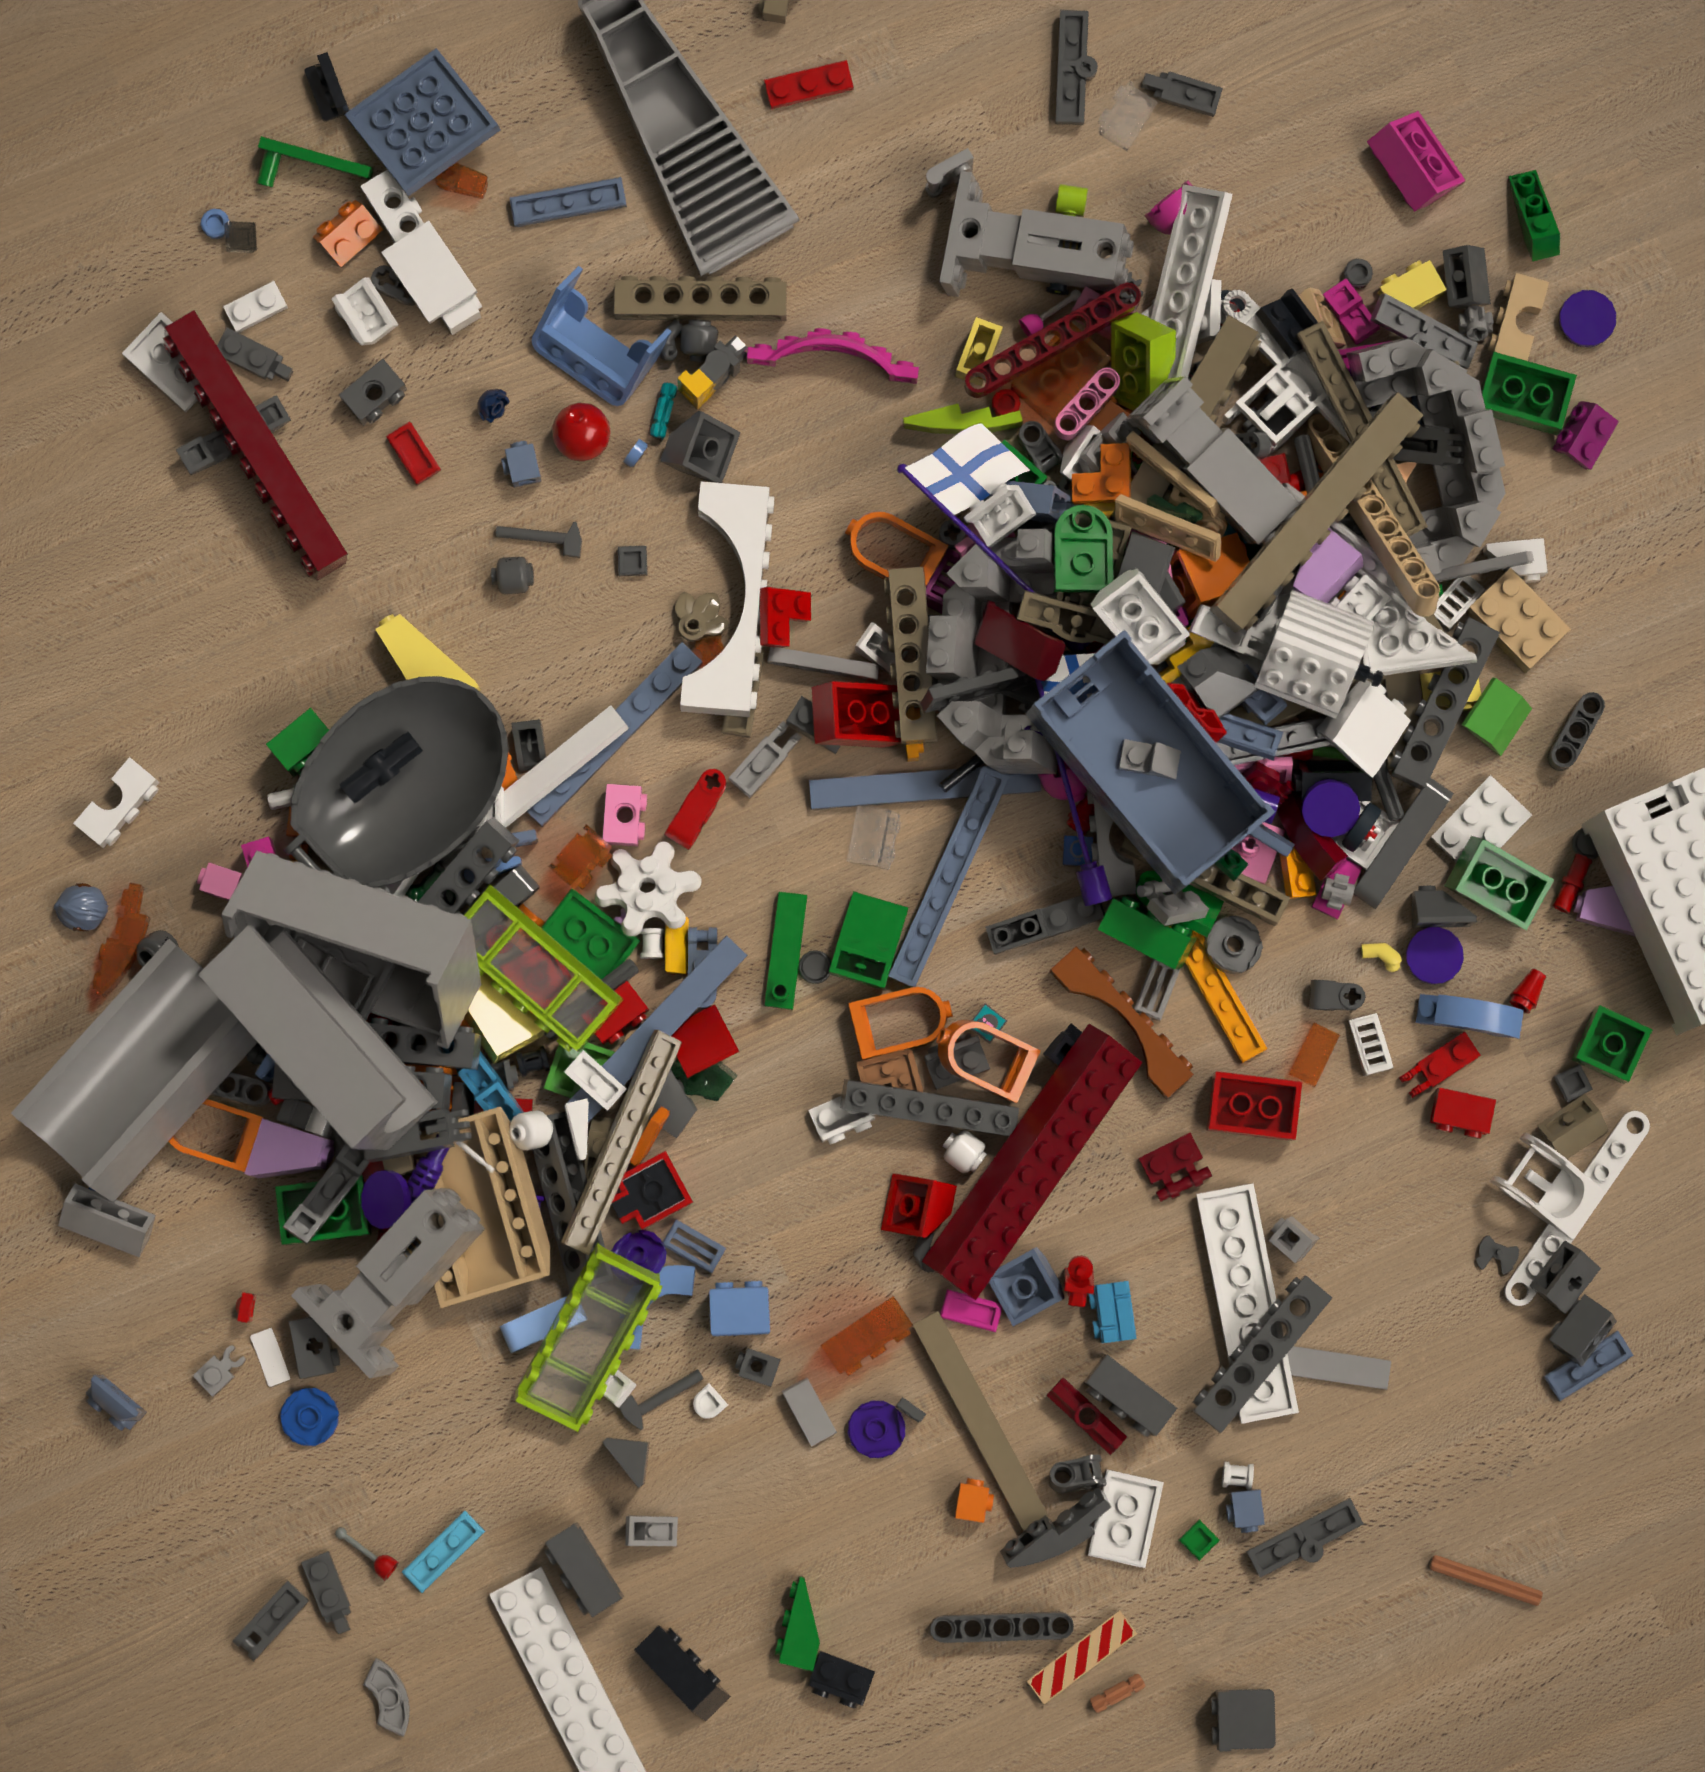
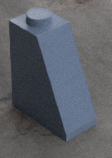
M1007 481L1004 483L1020 486L1036 512V515L1029 520L1055 525L1062 513L1074 506L1071 496L1052 485ZM992 493L985 498V501L993 496Z

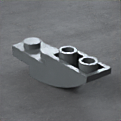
M1082 895L986 926L985 928L993 952L998 954L1102 920L1105 912L1102 903L1085 906Z
M1097 1487L1093 1491L1084 1494L1073 1507L1060 1513L1054 1522L1046 1515L1040 1520L1032 1522L1025 1532L1017 1538L1009 1540L1005 1547L1000 1550L1006 1564L1013 1568L1039 1563L1067 1552L1095 1534L1091 1523L1111 1508L1106 1495Z

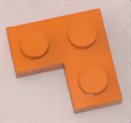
M1128 443L1101 444V472L1072 474V502L1074 505L1115 503L1116 498L1120 494L1131 498V450Z

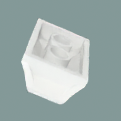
M1138 569L1128 570L1100 590L1091 603L1093 610L1115 636L1119 635L1123 630L1132 638V643L1150 664L1159 665L1183 647L1185 639L1190 635L1189 631Z

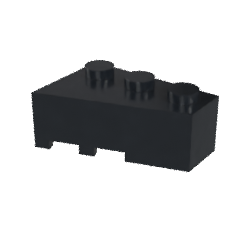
M658 1625L634 1651L691 1712L707 1721L731 1696L719 1685L721 1680L710 1669L706 1671L699 1664L702 1661L691 1648L686 1651L679 1644L682 1638L671 1627L665 1630Z

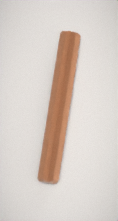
M1434 1555L1430 1562V1569L1432 1571L1538 1606L1541 1602L1543 1592L1437 1555Z

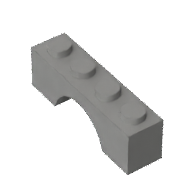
M1087 789L1088 804L1094 805V815H1089L1090 833L1096 832L1097 843L1091 844L1093 861L1098 860L1099 866L1104 865L1112 896L1136 894L1133 859L1120 855L1110 844L1109 831L1114 821Z

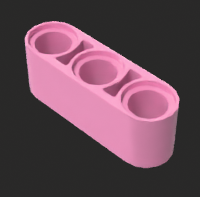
M1112 368L1100 369L1058 414L1054 424V431L1060 439L1071 440L1075 438L1115 395L1120 383L1119 375ZM1108 377L1113 381L1114 386L1111 389H1103L1099 385V379ZM1083 398H1089L1094 402L1095 407L1091 410H1084L1081 408L1079 401ZM1063 419H1070L1075 423V429L1065 431L1061 428L1060 422Z

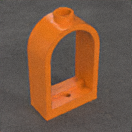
M873 512L863 516L858 521L855 519L851 520L845 534L851 537L850 546L855 561L862 568L883 580L884 578H889V571L863 557L856 543L861 530L871 523H887L930 547L920 565L925 571L926 586L948 550L949 545L886 512Z
M923 987L907 988L848 1003L862 1061L909 1048L913 1049L928 1045L936 1040L939 1031L945 1026L946 1018L953 1017L949 1000L942 1002L936 993ZM911 995H922L935 1003L939 1010L940 1022L937 1029L930 1036L876 1050L865 1007Z
M973 1020L956 1021L947 1028H942L936 1038L940 1062L949 1073L1006 1101L1018 1103L1041 1050L994 1027ZM970 1028H977L1018 1048L1001 1088H997L959 1068L954 1059L953 1050L955 1042L961 1033Z
M206 1099L202 1104L247 1118L233 1162L186 1148L177 1140L175 1134L169 1140V1143L180 1152L245 1172L262 1118H266Z

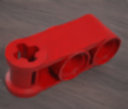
M708 769L701 775L694 788L682 803L679 812L669 824L664 836L690 850L726 789V779L720 770ZM715 776H718L719 788L714 786L711 790L708 789L709 784L706 779L708 777L713 779Z

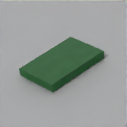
M573 888L568 891L541 926L547 934L600 979H603L625 962L640 942L635 936L624 934L620 924Z

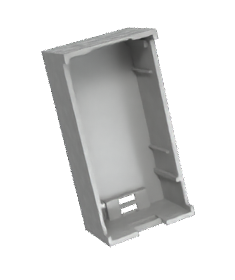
M256 851L221 914L226 937L229 938L234 936L235 939L248 925H251L267 943H270L285 928L396 963L397 965L371 1013L440 1035L437 1045L447 1049L481 986L471 919L462 914H452L443 911L434 905H424L415 902L406 896L399 897L387 893L378 887L371 888L362 885L354 879H343L334 876L326 870L319 871L309 868L301 862H291L273 853L266 854ZM299 938L297 944L354 1007L369 978Z

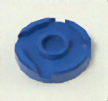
M304 1388L294 1392L285 1400L281 1409V1423L284 1433L292 1441L302 1446H315L326 1442L334 1434L339 1424V1410L336 1402L328 1393L317 1388Z

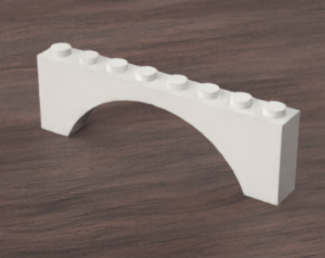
M700 482L698 516L716 528L734 550L744 576L745 602L738 627L723 651L705 667L683 677L680 702L681 712L750 717V709H756L757 692H752L753 681H759L760 664H755V653H761L762 648L760 636L757 635L758 625H760V588L767 587V580H762L763 569L769 568L770 552H764L765 541L771 542L772 524H767L768 513L773 514L775 497L769 496V487Z

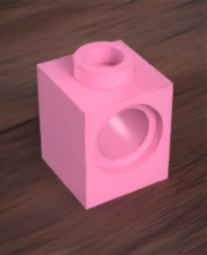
M208 862L207 868L201 869L197 884L201 885L199 889L201 892L229 901L243 874Z

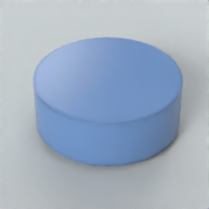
M211 209L202 216L201 227L208 237L220 239L226 236L230 230V220L224 211Z
M639 438L623 462L629 467H634L647 449L648 444Z

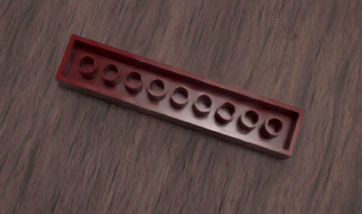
M195 310L164 327V349L171 359L177 358L180 366L178 370L186 383L191 381L194 385L195 392L193 394L202 408L207 406L209 409L210 422L217 432L222 430L224 433V443L232 456L238 455L241 463L239 467L246 479L252 478L255 482L256 489L254 491L262 504L268 503L270 506V517L278 529L280 527L284 528L287 536L285 540L293 553L298 551L301 555L302 561L300 564L307 576L313 575L316 581L345 565L348 553Z
M1088 1024L921 1262L953 1286L976 1300L1143 1062L1110 1035Z

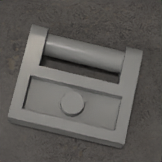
M968 148L927 171L925 191L929 197L936 198L940 196L942 188L953 182L958 184L961 171H973L974 157Z

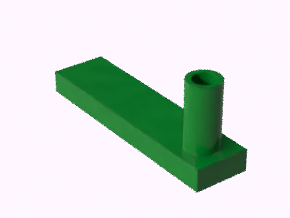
M262 136L259 140L258 148L265 150L256 182L258 184L273 188L282 155L362 178L372 179L374 169L370 166Z
M779 892L765 1007L793 1010L807 895Z

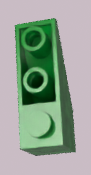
M1533 170L1508 176L1522 234L1532 262L1560 255V231L1537 171Z
M800 1576L799 1582H792L789 1598L794 1599L792 1610L786 1609L782 1626L787 1627L785 1639H778L775 1655L780 1656L779 1663L813 1671L820 1639L805 1577Z

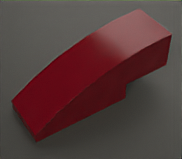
M1294 790L1291 792V797L1282 803L1277 811L1289 839L1295 844V849L1312 872L1322 881L1332 875L1348 855L1331 837L1321 836L1308 827L1304 821L1301 809L1303 801L1299 793Z

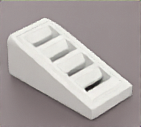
M1471 576L1457 578L1443 593L1441 598L1438 599L1434 615L1446 632L1453 627L1485 590ZM1464 581L1476 592L1471 595L1459 584ZM1456 589L1468 601L1464 603L1452 592ZM1449 597L1461 609L1459 611L1455 610L1445 600ZM1441 605L1454 616L1451 620L1438 609Z
M1377 1013L1349 1020L1363 1075L1368 1076L1393 1069L1394 1067ZM1373 1023L1374 1029L1358 1031L1357 1027ZM1376 1034L1377 1040L1362 1043L1361 1038ZM1377 1045L1380 1047V1051L1366 1054L1364 1050ZM1382 1056L1383 1062L1369 1065V1059Z
M587 1098L566 1103L564 1106L576 1156L579 1160H584L587 1156Z

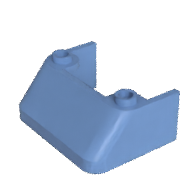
M578 266L556 288L532 336V345L540 355L614 406H621L631 397L655 364L672 331L667 328L653 343L640 339L630 349L585 318L588 311V302L581 293L574 289L583 270Z

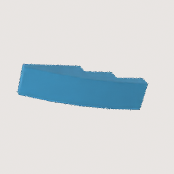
M452 1040L448 1049L443 1047V1051L446 1054L453 1051L454 1041ZM481 1051L478 1070L456 1068L457 1074L474 1094V1099L484 1111L502 1107L510 1122L517 1114L524 1113Z

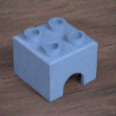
M762 1281L744 1282L745 1287L733 1288V1282L715 1283V1289H710L711 1335L736 1336L770 1333L769 1290L767 1287L762 1286Z

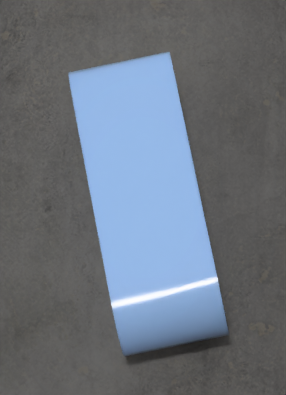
M567 1296L501 1325L499 1328L510 1353L543 1340ZM581 1303L567 1329L588 1320Z

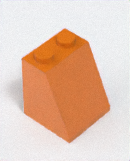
M1238 533L1221 537V556L1216 562L1184 549L1178 550L1172 556L1170 565L1173 581L1186 601L1182 607L1187 611L1188 621L1195 618L1200 604L1211 608L1250 562L1246 546L1240 540Z

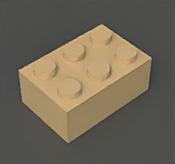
M1512 568L1508 569L1466 611L1472 619L1500 632L1496 644L1525 674L1571 630Z

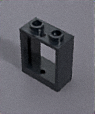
M1298 760L1297 769H1292V782L1296 786L1295 792L1299 793L1302 801L1310 787L1319 781L1335 779L1350 785L1357 794L1359 801H1372V777L1355 767L1351 762Z

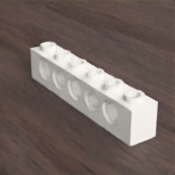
M388 170L360 186L363 194L394 243L411 233L401 230L404 222H415V229L424 224L419 216V213L422 212L419 204L414 197L411 199L407 197ZM391 197H398L401 199V203L397 208L391 209L386 206L387 200ZM473 295L441 316V318L453 335L481 318L478 309L482 305L476 295Z

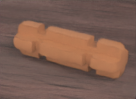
M1135 1674L1128 1678L1129 1681H1122L1105 1690L1103 1695L1098 1694L1092 1697L1090 1703L1094 1711L1099 1713L1107 1709L1106 1706L1109 1704L1112 1706L1131 1696L1133 1691L1136 1693L1144 1689L1145 1683L1139 1674Z

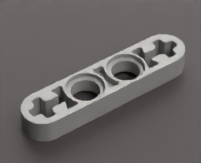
M770 647L767 661L770 664L869 681H878L880 666L873 663L777 647Z

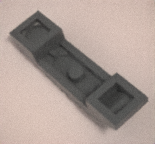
M277 395L255 406L271 433H274L291 421ZM222 430L214 431L203 438L200 436L176 449L190 475L232 457L224 443L225 437Z
M346 1143L336 1156L333 1164L304 1202L300 1203L283 1228L307 1245L370 1162L365 1159L364 1149H352Z

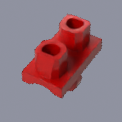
M1083 1255L1073 1257L1069 1261L1068 1268L1064 1269V1291H1068V1305L1086 1307L1087 1293L1093 1294L1094 1292L1093 1264L1088 1257Z

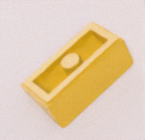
M686 917L685 924L677 929L669 928L665 924V972L667 974L688 973V917Z

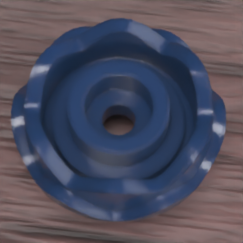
M490 389L481 395L477 402V410L483 421L487 420L492 423L495 418L503 416L505 406L509 404V399L506 396L507 393L501 389Z

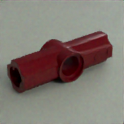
M1064 1377L1046 1395L1109 1455H1112L1127 1438L1115 1424ZM1083 1408L1093 1410L1095 1419L1091 1424L1085 1425L1079 1420V1413Z

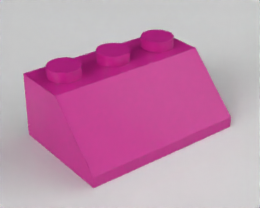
M1419 111L1388 123L1367 141L1373 155L1380 160L1388 172L1390 180L1397 185L1403 194L1405 202L1412 207L1414 212L1429 206L1466 181Z

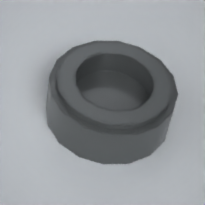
M1353 259L1344 269V279H1347L1353 288H1363L1372 279V267L1364 259Z

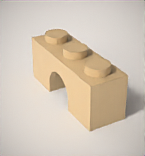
M1519 273L1515 274L1512 281L1507 280L1503 291V296L1507 297L1505 308L1499 307L1495 323L1500 324L1497 335L1492 334L1488 350L1492 351V354L1497 352L1528 361L1534 336L1525 334L1518 329L1516 316L1523 312L1536 315L1540 313L1549 282Z

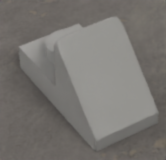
M1124 739L1118 769L1176 780L1181 751L1159 742L1148 744Z
M626 1516L625 1546H677L678 1517Z

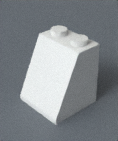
M1366 680L1365 683L1359 681L1346 695L1337 718L1327 716L1316 730L1355 767L1373 778L1411 720L1404 714L1407 709L1395 698L1390 701L1384 695L1387 690L1381 684L1378 687L1371 686L1372 682Z

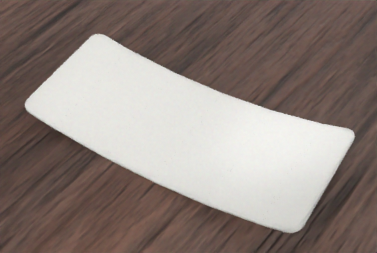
M269 1328L251 1335L250 1338L268 1386L272 1387L290 1380L273 1330Z

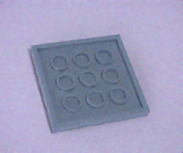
M437 48L345 113L347 120L408 197L501 130L496 121Z

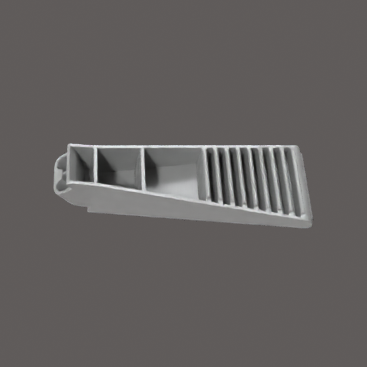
M578 0L580 11L595 39L598 50L700 276L702 277L707 273L709 275L794 228L793 224L800 221L799 217L650 12L644 1Z

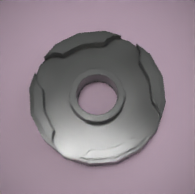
M1229 916L1215 922L1204 942L1206 955L1211 964L1220 971L1229 974L1242 973L1252 968L1259 960L1263 949L1257 927L1248 919L1239 916ZM1233 937L1240 942L1239 952H1233L1228 948V938Z

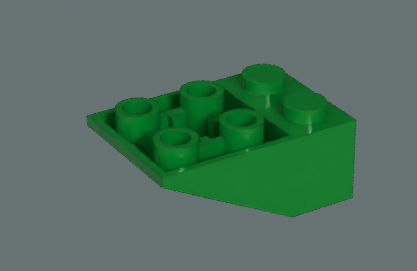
M853 891L829 969V975L884 991L909 908Z

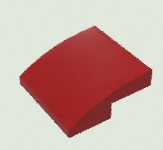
M715 1004L687 1018L671 1035V1037L682 1042L676 1056L687 1078L739 1052Z

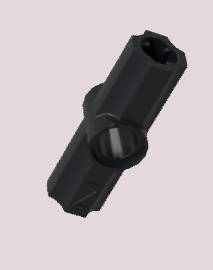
M407 731L385 749L381 748L362 763V767L339 785L355 804L377 786L381 787L400 772L399 769L423 752V750Z

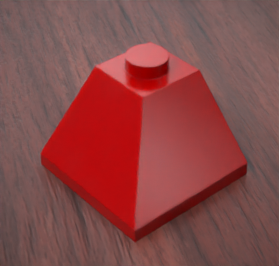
M893 1173L881 1230L926 1238L952 1214L957 1186L936 1180Z

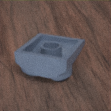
M1037 1247L999 1267L989 1281L1012 1326L1021 1323L1065 1298L1062 1285L1046 1256Z
M94 1375L91 1378V1387L86 1392L89 1398L86 1402L98 1412L103 1409L111 1415L109 1421L122 1431L124 1428L131 1430L137 1421H140L147 1413L104 1375Z

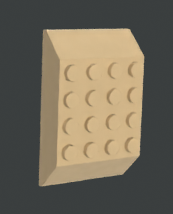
M496 1107L458 1119V1122L470 1121V1128L460 1130V1134L471 1133L472 1139L462 1142L482 1157L487 1164L495 1168L494 1172L490 1173L485 1166L478 1163L454 1143L455 1147H450L442 1162L444 1170L434 1188H450L456 1192L461 1198L460 1203L466 1209L474 1211L481 1219L479 1223L485 1228L434 1285L441 1308L540 1279L550 1274V1243L523 1150L517 1148L514 1141L510 1138L511 1122L502 1107ZM423 1130L420 1134V1140L433 1139L439 1132L428 1135L426 1130ZM428 1152L414 1154L415 1164L417 1165L419 1159L422 1156H426ZM412 1173L403 1176L407 1183Z

